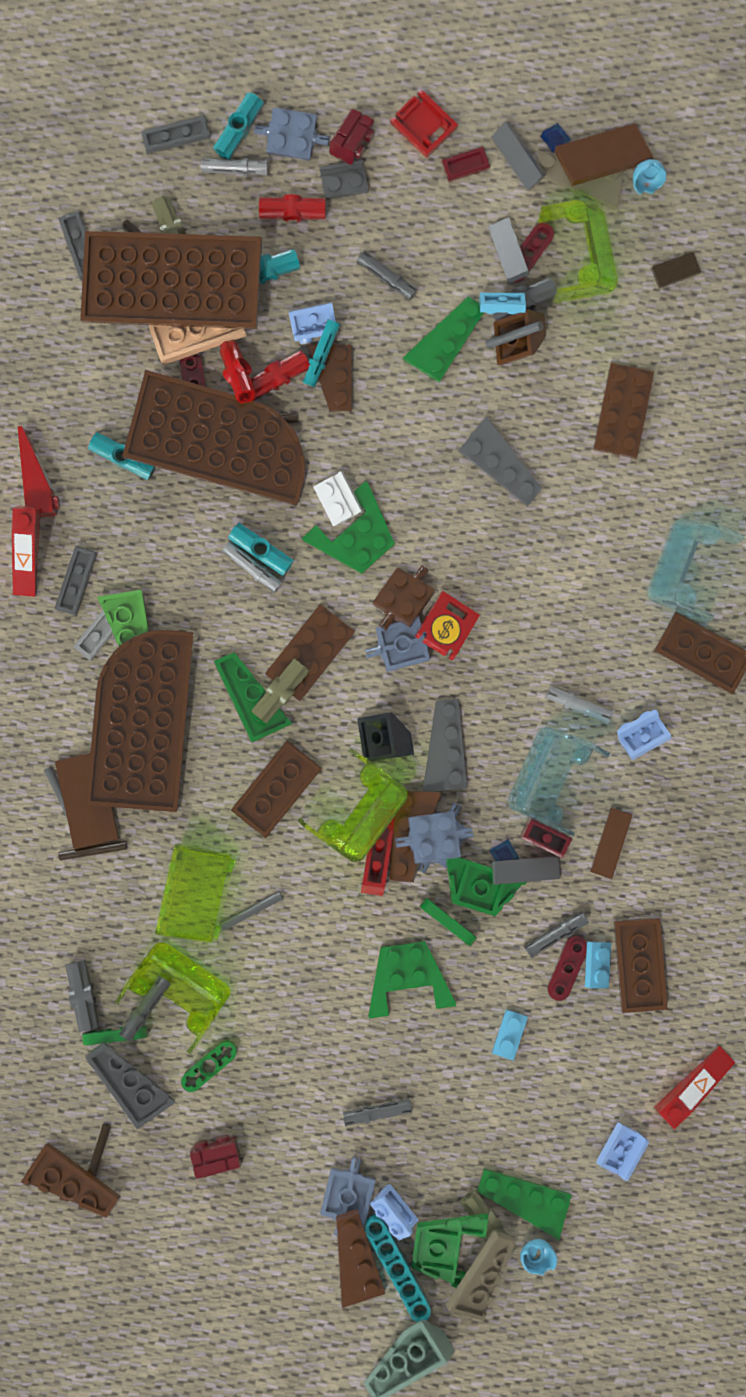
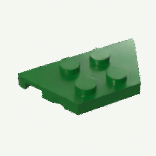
M461 857L446 859L451 902L485 914L496 916L503 909V905L515 896L514 893L527 883L494 884L492 867Z

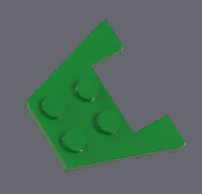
M367 481L354 491L360 506L366 512L340 536L331 542L316 525L301 538L305 543L360 574L368 570L395 545Z
M425 941L380 947L368 1013L369 1019L389 1016L386 992L432 985L436 1009L456 1006V1002Z
M489 1214L417 1222L411 1268L436 1280L441 1278L451 1283V1287L457 1288L467 1273L456 1270L461 1234L486 1238Z

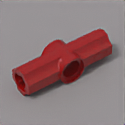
M287 194L283 198L259 197V219H282L285 222L297 220V222H301L302 219L325 220L326 199L302 198V196L297 194Z
M234 340L224 341L220 345L219 351L225 369L222 371L223 376L232 386L238 402L242 404L251 402L255 399L254 395L256 393L250 378L252 368L243 358L237 342Z
M302 350L283 361L279 360L269 364L263 370L264 372L251 378L256 392L254 400L272 390H279L280 386L285 383L288 385L291 379L308 370L310 364Z

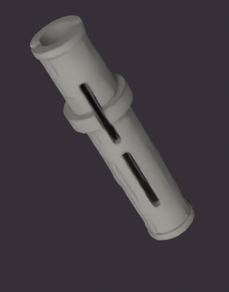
M243 158V160L201 159L202 173L243 174L244 177H248V175L268 176V161H253L248 158Z
M232 541L225 545L222 553L226 554L251 574L256 582H261L272 593L277 592L283 582L273 576L266 566L262 567L233 544Z
M552 685L548 688L549 692L546 693L545 699L562 704L565 709L571 708L606 724L609 723L610 719L606 716L612 717V710L574 696L573 692L567 693Z

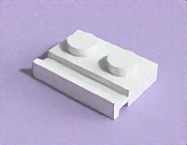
M340 471L335 476L314 486L333 526H337L354 517V515L363 512L344 472Z

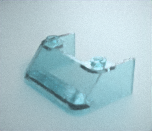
M688 519L675 521L671 525L647 587L646 594L648 599L655 604L704 623L713 620L715 615L694 607L697 598L696 592L691 586L683 584L698 543L713 545L721 539L736 545L744 540L745 535L711 522Z
M550 727L542 728L535 737L508 798L509 807L549 827L574 836L575 832L560 825L563 819V809L555 804L572 764L584 765L589 760L592 752L609 757L610 753L587 740Z

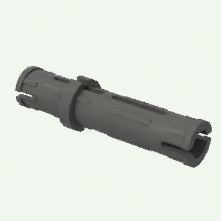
M366 251L359 255L357 263L389 285V289L399 292L409 301L414 298L418 289L404 280L401 274L391 271Z
M579 911L566 921H560V924L525 945L524 947L531 959L565 937H571L573 932L589 924L584 913Z
M160 976L158 977L138 1008L129 1015L130 1019L119 1032L120 1036L131 1042L141 1026H145L149 1014L171 985L167 980Z
M407 1098L369 1107L364 1105L362 1106L363 1108L343 1111L345 1127L364 1122L370 1124V1121L412 1113L410 1099Z

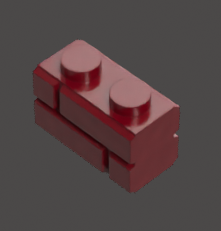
M352 108L330 141V155L338 159L341 158L342 161L349 165L353 164L356 158L360 159L365 151V143H370L375 135V130L373 129L374 120Z
M530 817L519 837L560 858H564L573 839Z
M222 1135L216 1138V1142L208 1143L207 1140L199 1141L194 1144V1147L189 1152L196 1179L238 1169L242 1165L236 1136L230 1138L229 1135Z

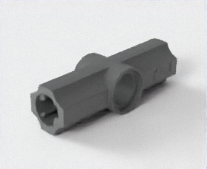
M551 277L530 286L527 284L518 286L510 291V293H525L526 309L530 310L535 308L537 304L553 299L558 295L555 283ZM508 312L492 314L495 321L512 315Z
M86 960L68 963L65 965L70 986L68 996L70 1005L75 1011L79 1032L96 1029L99 1027L95 1008L96 996L93 997L92 989L94 986L90 983Z

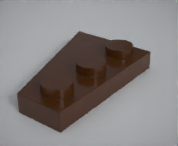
M307 345L311 358H313L317 345ZM332 345L324 364L326 365L325 370L322 369L319 376V382L329 412H352L351 345Z

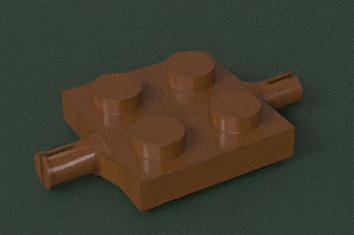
M421 565L415 575L408 574L398 567L373 601V606L382 610L386 615L379 624L382 629L384 628L387 631L393 620L402 622L411 628L435 593L434 588L422 581L429 571L428 568H424Z

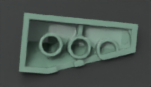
M422 1319L404 1330L366 1379L364 1385L372 1397H389L448 1363L455 1349L442 1329Z

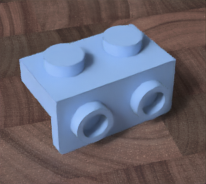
M332 302L288 311L294 340L299 341L300 344L313 341L312 338L321 336L327 319L336 322Z
M656 709L651 712H644L637 720L627 722L617 730L618 740L631 760L640 757L671 739V734L659 719V713Z
M618 1122L596 1163L616 1173L623 1180L628 1181L645 1152L649 1140L639 1132Z
M391 1184L386 1185L370 1205L375 1210L376 1215L388 1226L391 1234L398 1240H401L413 1233L412 1227L417 1223L418 1218Z

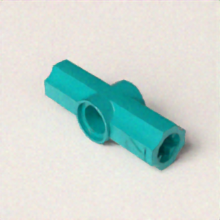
M247 92L236 112L229 116L226 128L213 147V150L224 159H231L241 141L248 136L251 125L264 106V102L254 93ZM236 124H243V125H244V126H243L242 128H240V129L234 128V126H235Z
M295 249L274 256L270 254L262 255L260 283L266 284L265 281L271 279L275 281L281 275L299 270L300 264Z
M98 432L93 435L87 448L89 451L115 463L119 468H124L149 481L156 467L128 459L125 461L117 460V454L124 452L125 445L119 444Z
M238 522L230 532L229 540L283 577L291 568L294 562L292 558ZM260 544L267 546V551L262 555L255 552L256 547Z

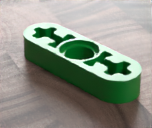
M425 898L419 907L468 946L471 947L477 940L474 934L452 919L428 898Z
M147 1024L141 1026L132 1040L143 1039L149 1036ZM120 1027V1030L112 1031V1028L82 1033L84 1046L127 1040L119 1035L123 1027Z
M230 1040L222 1041L186 1071L181 1079L183 1089L188 1092L197 1091L228 1065L237 1054L235 1043ZM230 1046L232 1048L230 1052L232 1056H223L220 1061L224 1063L220 1065L217 1057L222 1053V1047L228 1048ZM206 1060L214 1061L216 1064L215 1070L212 1072L205 1071L203 1062ZM198 1067L200 1073L206 1078L203 1080L202 1076H200L195 1082L196 1086L193 1084L188 1086L187 1076L194 1077L198 1073L195 1070Z

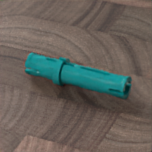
M327 319L313 358L309 359L308 363L310 365L302 381L303 383L314 388L316 387L322 369L325 370V361L341 324Z

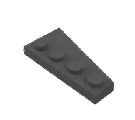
M487 416L458 451L527 507L542 489Z
M458 699L436 701L422 792L466 789L467 781Z
M103 1042L85 1055L88 1063L137 1130L175 1103V1100L107 1043Z

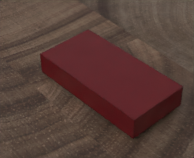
M483 146L442 160L448 182L490 169Z

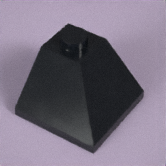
M392 712L357 719L364 763L414 755L411 732Z

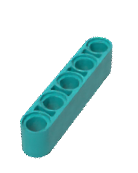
M376 1213L370 1214L365 1223L366 1235L406 1309L414 1321L428 1320L431 1313L429 1300L398 1242L384 1221ZM373 1222H378L382 1225L379 1230H372L369 1226ZM383 1243H390L393 1247L385 1251L381 1248V1245ZM400 1263L404 1267L400 1271H395L392 1269V1266ZM406 1284H412L415 1287L412 1291H405L403 1289ZM419 1304L426 1307L421 1312L416 1311L414 1308Z

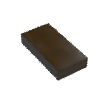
M694 252L660 263L651 268L659 289L701 273Z

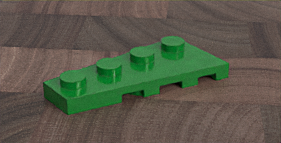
M468 296L411 349L402 360L440 383L485 313L480 312V303Z
M235 652L213 662L251 743L292 725V722L284 715L280 708L267 724L251 712L259 700L266 694V690L257 682Z
M483 1168L477 1189L480 1194L556 1239H560L572 1197L570 1193Z

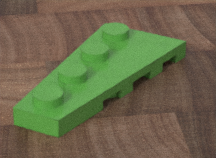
M143 590L97 597L119 646L135 636L149 632Z

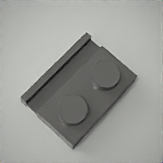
M363 160L354 161L351 165L340 163L319 167L326 200L368 193Z

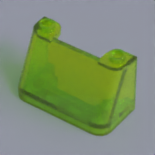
M184 843L175 844L155 934L213 943L214 939L218 940L221 926H217V916L225 879L228 872H233L235 860L231 859V853Z

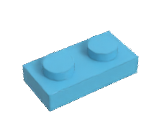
M480 293V312L488 314L496 312H508L510 314L525 313V293Z
M587 941L585 987L609 988L610 942Z
M505 1010L492 1054L514 1061L528 1019L527 1016Z

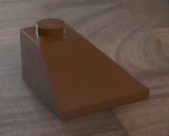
M525 310V313H517L493 322L495 337L541 321L544 326L541 331L496 346L498 366L535 355L546 337L544 314Z

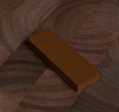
M610 808L590 872L610 879L613 878L633 816L632 814Z

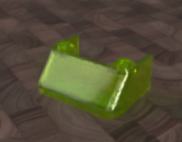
M579 200L541 206L537 218L538 223L564 218L574 224L583 223L591 262L590 265L583 266L578 273L579 285L557 289L553 299L554 304L613 292L617 287L618 277L603 210Z
M350 748L348 752L365 763L359 778L361 783L368 788L366 794L343 825L330 819L323 822L317 830L301 817L297 821L306 830L348 860L359 862L364 859L407 800L408 794L403 785Z
M158 942L127 980L115 1003L119 1004L129 990L139 996H146L159 976L167 980L171 985L163 995L190 1013L186 1020V1026L190 1032L197 1036L187 1050L191 1054L229 998L231 991L226 983L167 943Z

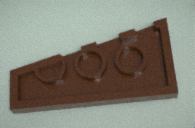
M397 790L390 881L414 883L420 863L415 864L413 851L410 846L396 848L395 838L408 837L410 831L409 817L436 814L438 803L443 795L441 792Z
M50 1143L45 1144L21 1181L25 1185L30 1184L37 1187L42 1192L57 1195L60 1197L59 1199L66 1202H74L79 1207L105 1218L109 1216L121 1198L118 1193Z
M358 1209L337 1215L336 1228L342 1308L384 1295L385 1289Z

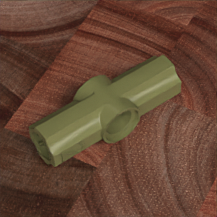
M169 196L155 199L151 204L159 221L161 233L186 234L180 218H177Z
M294 659L280 677H276L265 691L266 694L259 700L251 712L267 724L278 709L284 706L296 691L295 688L307 676L309 670Z
M476 1189L470 1191L460 1200L461 1205L469 1216L489 1214L486 1238L482 1237L484 1240L487 1239L488 1241L494 1230L508 1235L503 1228L501 1220L496 1218L493 1213L494 1210L492 1208L489 1209ZM516 1244L514 1245L511 1254H512L513 1251L517 1248V1247H516Z

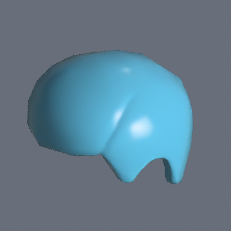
M651 159L639 163L633 171L632 181L634 189L640 195L642 192L653 194L666 181L665 167L659 161ZM644 183H649L650 186L645 187Z
M534 1239L525 1244L520 1252L523 1268L531 1274L543 1276L547 1270H554L558 1261L554 1248L545 1240ZM538 1249H540L539 1258L533 1260Z

